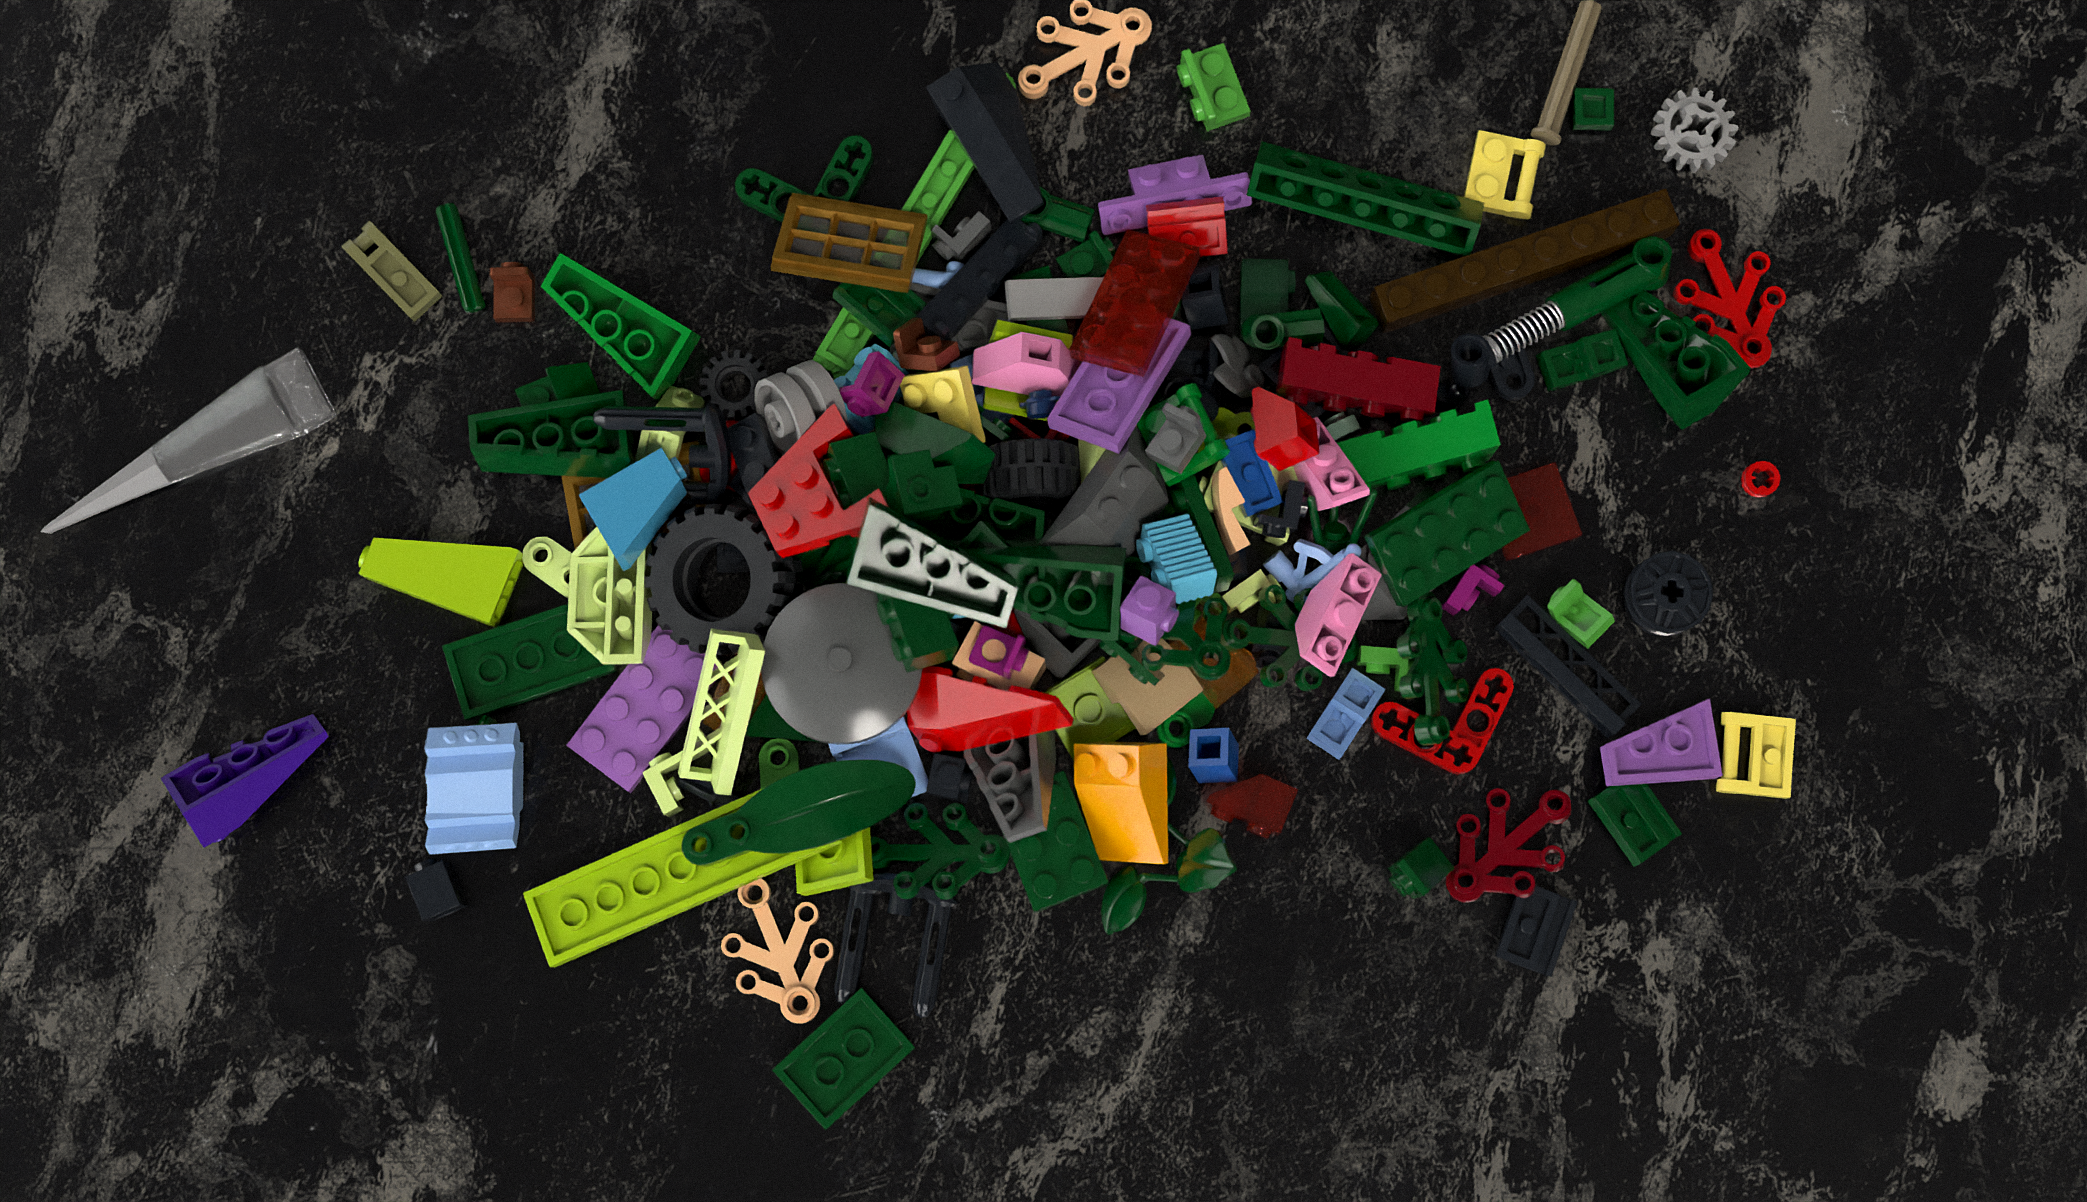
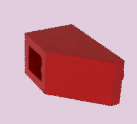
M1260 387L1252 389L1253 407L1251 408V416L1255 423L1256 432L1254 448L1262 460H1266L1278 471H1282L1320 454L1317 425L1312 417L1289 400Z

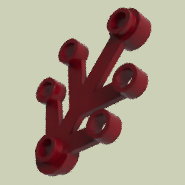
M1496 788L1491 790L1486 797L1487 808L1490 811L1488 853L1476 863L1475 838L1481 832L1480 821L1472 814L1462 815L1457 821V832L1460 836L1459 864L1454 866V869L1447 875L1446 887L1449 894L1460 902H1473L1479 899L1484 892L1512 893L1520 898H1527L1534 893L1535 880L1528 872H1517L1512 878L1489 876L1488 874L1499 865L1539 867L1549 872H1557L1565 864V854L1558 846H1547L1543 851L1517 849L1547 823L1561 824L1569 818L1571 814V800L1569 796L1561 790L1545 792L1540 798L1539 809L1505 837L1506 812L1511 805L1510 796L1505 790ZM1496 796H1501L1506 800V803L1502 807H1494L1491 804V800ZM1552 799H1559L1563 806L1558 810H1552L1547 804ZM1465 822H1473L1476 825V829L1473 832L1466 833L1461 829ZM1550 853H1556L1561 859L1559 863L1551 865L1546 862L1545 857ZM1462 876H1470L1474 880L1473 884L1466 888L1460 886L1458 881ZM1520 879H1527L1531 883L1529 889L1525 891L1517 889L1515 884Z

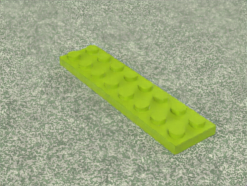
M760 789L524 892L523 895L549 967L555 968L841 844L843 840L814 849L785 854H766L751 851L707 867L695 865L685 858L682 852V840L689 829L737 812L750 798L762 790ZM743 825L737 826L733 831L735 839H741L745 834ZM700 838L696 842L697 852H702L706 849L707 841L705 838Z

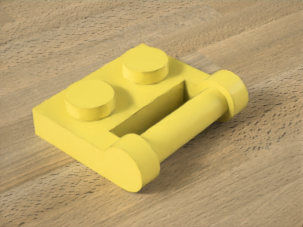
M1479 130L1476 136L1464 197L1484 202L1483 211L1517 219H1530L1533 210L1530 200L1539 158L1544 157L1546 144L1535 139L1523 140ZM1513 154L1524 156L1515 200H1505L1504 195Z
M1722 712L1721 725L1725 726L1722 755L1723 776H1721V779H1717L1716 791L1784 799L1790 798L1796 719ZM1741 727L1751 728L1748 781L1737 780Z

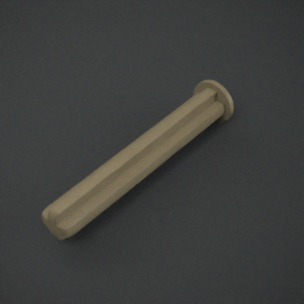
M1582 0L1579 4L1538 126L1531 131L1533 139L1542 141L1547 145H1558L1561 141L1559 132L1602 9L1601 4L1594 0Z

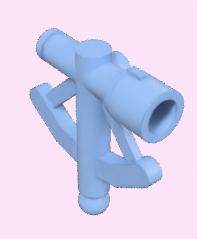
M1299 539L1294 544V550L1299 553L1296 569L1281 550L1270 556L1263 563V566L1278 582L1282 581L1288 588L1285 594L1293 602L1294 596L1298 592L1307 588L1313 589L1348 554L1353 553L1359 557L1361 555V548L1357 544H1350L1346 549H1342L1333 555L1323 546ZM1308 556L1322 563L1312 572L1305 575Z

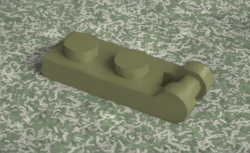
M368 221L361 228L363 232L353 241L349 239L341 247L415 322L442 295L373 223ZM375 242L379 247L367 257L364 252Z

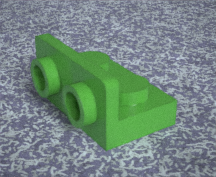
M1224 43L1191 54L1190 49L1182 51L1181 63L1177 65V72L1183 87L1189 86L1194 99L1190 100V104L1197 122L1203 120L1206 130L1210 131L1250 116L1251 111Z

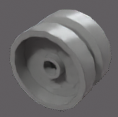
M808 360L788 368L786 374L783 372L776 373L757 382L754 400L758 414L763 415L774 446L781 455H784L834 403L841 410L847 422L845 405L837 385L824 367L813 360Z

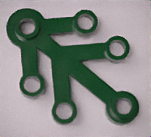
M1138 557L1126 559L1124 589L1130 592L1136 583L1128 581L1127 578L1129 576L1136 575L1140 577L1141 575L1150 579L1148 564L1146 562L1143 563ZM1211 598L1205 602L1203 608V617L1207 622L1205 641L1193 629L1196 599L1180 603L1179 615L1173 628L1169 632L1165 631L1161 639L1180 640L1189 650L1164 649L1160 644L1156 646L1148 644L1142 650L1143 666L1150 671L1160 670L1164 665L1191 667L1197 676L1205 680H1216L1223 677L1229 671L1231 665L1230 653L1220 643L1222 623L1227 618L1228 610L1225 601L1220 598ZM1211 608H1219L1222 611V613L1220 615L1214 616L1211 615L1208 610ZM1120 618L1118 639L1125 643L1136 641L1138 639L1137 636L1121 630ZM1157 653L1161 658L1157 661H1150L1147 659V655ZM1207 658H1213L1218 663L1215 666H1208L1203 661Z
M1270 585L1260 591L1259 603L1264 609L1271 611L1286 630L1250 627L1243 619L1234 617L1222 623L1220 643L1229 652L1244 648L1248 643L1288 647L1273 663L1264 666L1260 671V680L1263 685L1268 688H1275L1286 682L1287 672L1301 656L1295 630L1297 616L1286 605V594L1283 588L1279 585ZM1311 588L1302 590L1294 596V607L1299 613L1305 604L1304 595L1308 597L1312 590ZM1269 592L1275 595V604L1270 601ZM1234 627L1238 629L1240 639L1235 636ZM1354 633L1340 664L1347 663L1356 657L1359 651V640L1356 633ZM1312 664L1301 668L1295 675L1296 685L1303 691L1316 689L1322 683L1324 672ZM1271 669L1277 673V681L1271 678ZM1306 672L1312 677L1311 685L1305 679Z
M1430 591L1407 605L1410 625L1405 634L1397 640L1399 656L1402 659L1415 658L1407 674L1403 675L1399 681L1401 695L1405 699L1419 698L1423 696L1425 690L1426 714H1420L1414 724L1416 738L1424 746L1440 744L1450 734L1448 719L1440 715L1438 679L1445 689L1446 697L1450 703L1466 702L1470 696L1468 682L1463 678L1455 679L1445 661L1448 664L1465 662L1467 659V647L1460 639L1452 640L1441 621L1442 605ZM1436 640L1443 650L1444 659L1436 648Z
M921 803L909 805L904 812V817L909 828L918 830L930 844H887L882 838L871 837V851L879 849L872 854L873 873L884 871L892 861H927L913 873L904 871L894 878L893 886L897 895L902 899L915 897L919 892V888L932 878V886L937 897L944 900L951 899L957 894L958 889L980 871L989 874L997 873L1005 868L1010 858V850L1006 840L998 835L985 836L968 819L965 807L959 803L948 805L943 810V818L946 826L950 830H958L970 845H955L930 820L927 808ZM923 814L920 819L912 820L914 815ZM954 814H961L960 818L956 820L950 819ZM989 850H995V851H994L993 853H991V854H984L985 852H987V851H989ZM954 861H966L953 873L941 872ZM912 882L910 887L906 889L901 888L904 883ZM943 883H951V885L948 888L940 889V886Z

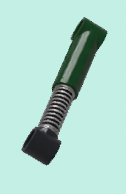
M1659 237L1642 238L1635 244L1633 252L1550 295L1545 300L1546 304L1536 307L1529 314L1525 313L1523 317H1518V320L1515 319L1512 323H1507L1506 326H1501L1500 329H1495L1494 333L1490 332L1488 336L1471 333L1459 336L1451 346V376L1453 380L1464 387L1479 386L1487 380L1489 370L1496 367V364L1502 361L1503 357L1508 358L1509 354L1514 355L1515 351L1520 352V348H1526V344L1532 345V341L1537 342L1538 338L1543 339L1544 335L1549 336L1550 332L1555 333L1556 329L1563 332L1643 289L1656 290L1661 288L1669 278L1672 249L1669 243Z

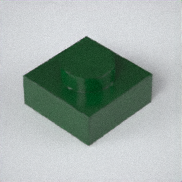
M1575 88L1573 92V130H1612L1614 126V89Z

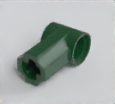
M1040 187L1044 201V211L1036 215L1029 213L1019 220L1026 225H1029L1030 222H1035L1043 230L1084 243L1095 210L1050 195L1047 190Z
M1319 308L1268 314L1255 313L1245 319L1241 329L1243 340L1249 346L1265 350L1283 347L1289 337L1302 339V344L1323 342V334L1325 333L1324 319ZM1262 321H1266L1270 327V335L1265 341L1260 342L1256 337V328Z

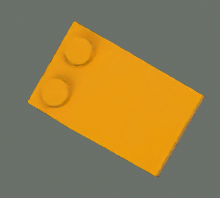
M1101 741L1074 744V785L1099 859L1103 861L1168 864L1167 743Z

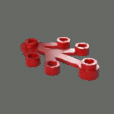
M1701 229L1689 240L1687 246L1688 253L1695 261L1705 263L1720 298L1699 290L1698 284L1691 279H1684L1677 284L1673 292L1674 298L1682 305L1692 304L1730 320L1735 333L1715 326L1713 318L1707 314H1699L1693 319L1695 322L1703 321L1707 324V334L1712 337L1717 334L1728 341L1750 368L1760 367L1771 356L1772 345L1766 334L1775 312L1784 305L1786 294L1777 286L1767 288L1760 296L1761 309L1751 327L1745 313L1760 276L1765 274L1770 267V258L1761 251L1750 254L1745 260V273L1736 292L1719 255L1722 246L1719 235L1713 230ZM1701 238L1710 239L1713 247L1711 249L1702 247L1700 243ZM1759 259L1763 263V269H1754L1751 260ZM1683 286L1689 287L1693 293L1692 297H1684L1680 292V288ZM1767 294H1775L1779 300L1778 304H1770L1767 300ZM1748 342L1757 344L1759 348L1757 354H1752L1748 351Z

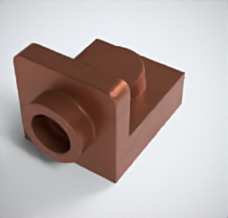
M504 262L500 264V267L490 268V277L494 281V320L496 322L535 321V276L530 269L524 267V264L519 262Z
M912 318L893 332L900 368L938 372L960 356L957 341L941 340L939 336L926 337L921 318Z

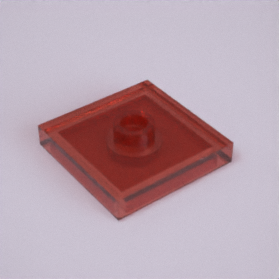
M1555 462L1507 478L1530 531L1502 547L1506 561L1546 549L1582 535Z

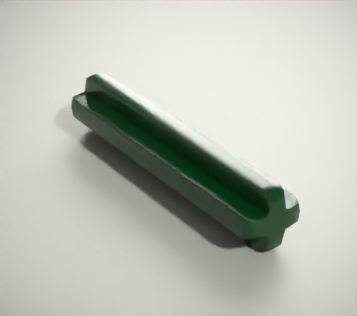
M454 203L440 205L436 208V214L462 307L467 313L481 311L484 309L485 303L458 208Z

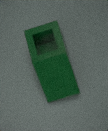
M1429 836L1388 867L1393 874L1389 881L1402 897L1410 895L1412 899H1415L1429 892L1454 869V866Z

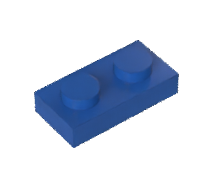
M1254 429L1225 440L1230 453L1221 459L1223 466L1227 467L1245 500L1244 503L1239 505L1244 518L1284 503L1268 462L1262 460L1255 451L1254 440L1256 439V432Z

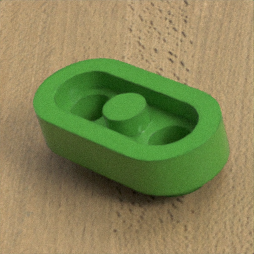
M781 738L772 739L762 747L759 754L761 789L781 778L801 771L799 752L788 740ZM776 751H783L786 758L781 765L772 763V755Z

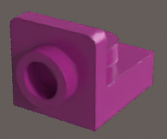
M879 351L869 353L854 384L840 387L839 392L848 409L858 416L866 417L886 413L905 375Z
M1480 564L1478 567L1472 565L1465 569L1443 602L1442 609L1453 616L1461 608L1468 611L1480 594V591L1475 589L1476 586L1495 597L1501 592L1504 584L1498 581L1500 576L1491 568Z

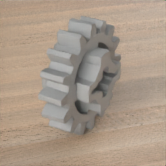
M1693 88L1688 97L1680 90L1674 96V101L1667 98L1661 106L1663 111L1658 110L1653 120L1658 125L1654 126L1651 135L1661 138L1657 141L1654 148L1655 150L1665 149L1667 151L1663 158L1665 163L1672 158L1676 159V170L1680 171L1685 164H1690L1691 173H1696L1701 164H1703L1707 171L1711 170L1715 165V160L1722 163L1728 156L1726 150H1731L1736 143L1730 136L1737 132L1738 126L1729 124L1735 112H1724L1722 108L1726 100L1723 98L1715 103L1712 101L1713 91L1711 90L1704 97L1699 96L1698 88ZM1677 114L1676 122L1678 126L1671 130L1672 117ZM1690 126V128H1691L1692 130H1695V131H1691V132H1690V130H1688V131H1686V130H1687L1688 127ZM1718 130V141L1716 146L1713 147L1712 143L1714 140L1711 135Z

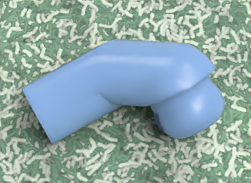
M950 261L946 265V272L916 268L912 283L942 289L965 264Z

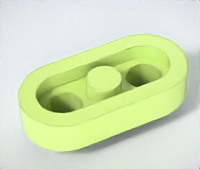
M536 537L530 540L523 550L522 559L525 567L539 579L568 598L569 584L566 578L570 573V556L572 553L548 537ZM542 549L547 550V559L543 562H537L535 559L536 553Z

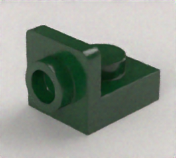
M1095 230L1089 234V240L1056 258V264L1065 278L1106 277L1115 272L1114 258L1118 257V254L1109 238L1104 237L1101 239Z

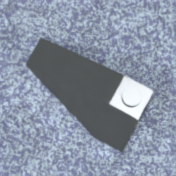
M1054 730L964 750V758L972 769L977 783L985 794L990 808L1009 843L1047 830L1056 765Z

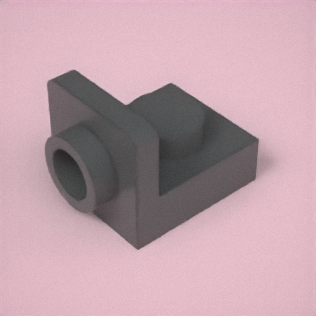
M978 211L972 219L966 217L958 224L953 232L954 238L950 237L938 225H935L931 229L934 241L932 246L944 259L949 261L951 258H954L957 262L963 263L991 233L990 220Z
M1166 403L1162 409L1166 421L1145 452L1149 459L1182 474L1207 436L1201 425V418L1194 410L1187 406L1181 405L1180 408Z

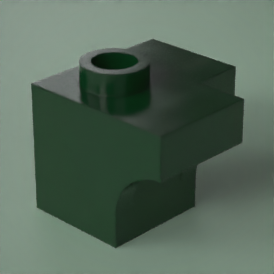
M930 449L889 457V484L886 487L889 504L894 511L916 523L933 520L938 514L960 508L963 504L954 465L934 468Z

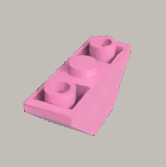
M1020 332L974 350L971 382L974 385L1025 395L1035 391L1051 390L1052 396H1061L1081 363L1060 339Z
M1318 417L1313 418L1317 425L1320 454L1293 465L1298 481L1305 482L1304 493L1315 497L1318 511L1333 508L1370 495L1368 486Z
M1353 553L1348 554L1310 591L1295 622L1300 656L1329 677L1335 676L1382 575Z

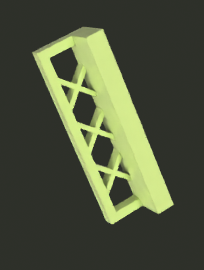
M711 629L678 774L680 778L711 781L715 794L731 795L765 654V649L757 634ZM719 642L740 644L737 656L722 664L716 656ZM714 663H715L718 668L713 671V667H714ZM734 669L733 675L731 676L729 674V671ZM724 675L730 683L729 691L714 701L708 693L709 685ZM707 700L709 702V705L704 707L705 701ZM725 705V709H724V713H723L720 708ZM716 712L722 720L721 726L708 736H705L699 728L701 720ZM698 735L701 740L696 743ZM715 741H717L716 747L714 748V746L712 745V743H714ZM707 747L713 755L711 768L690 767L692 757Z

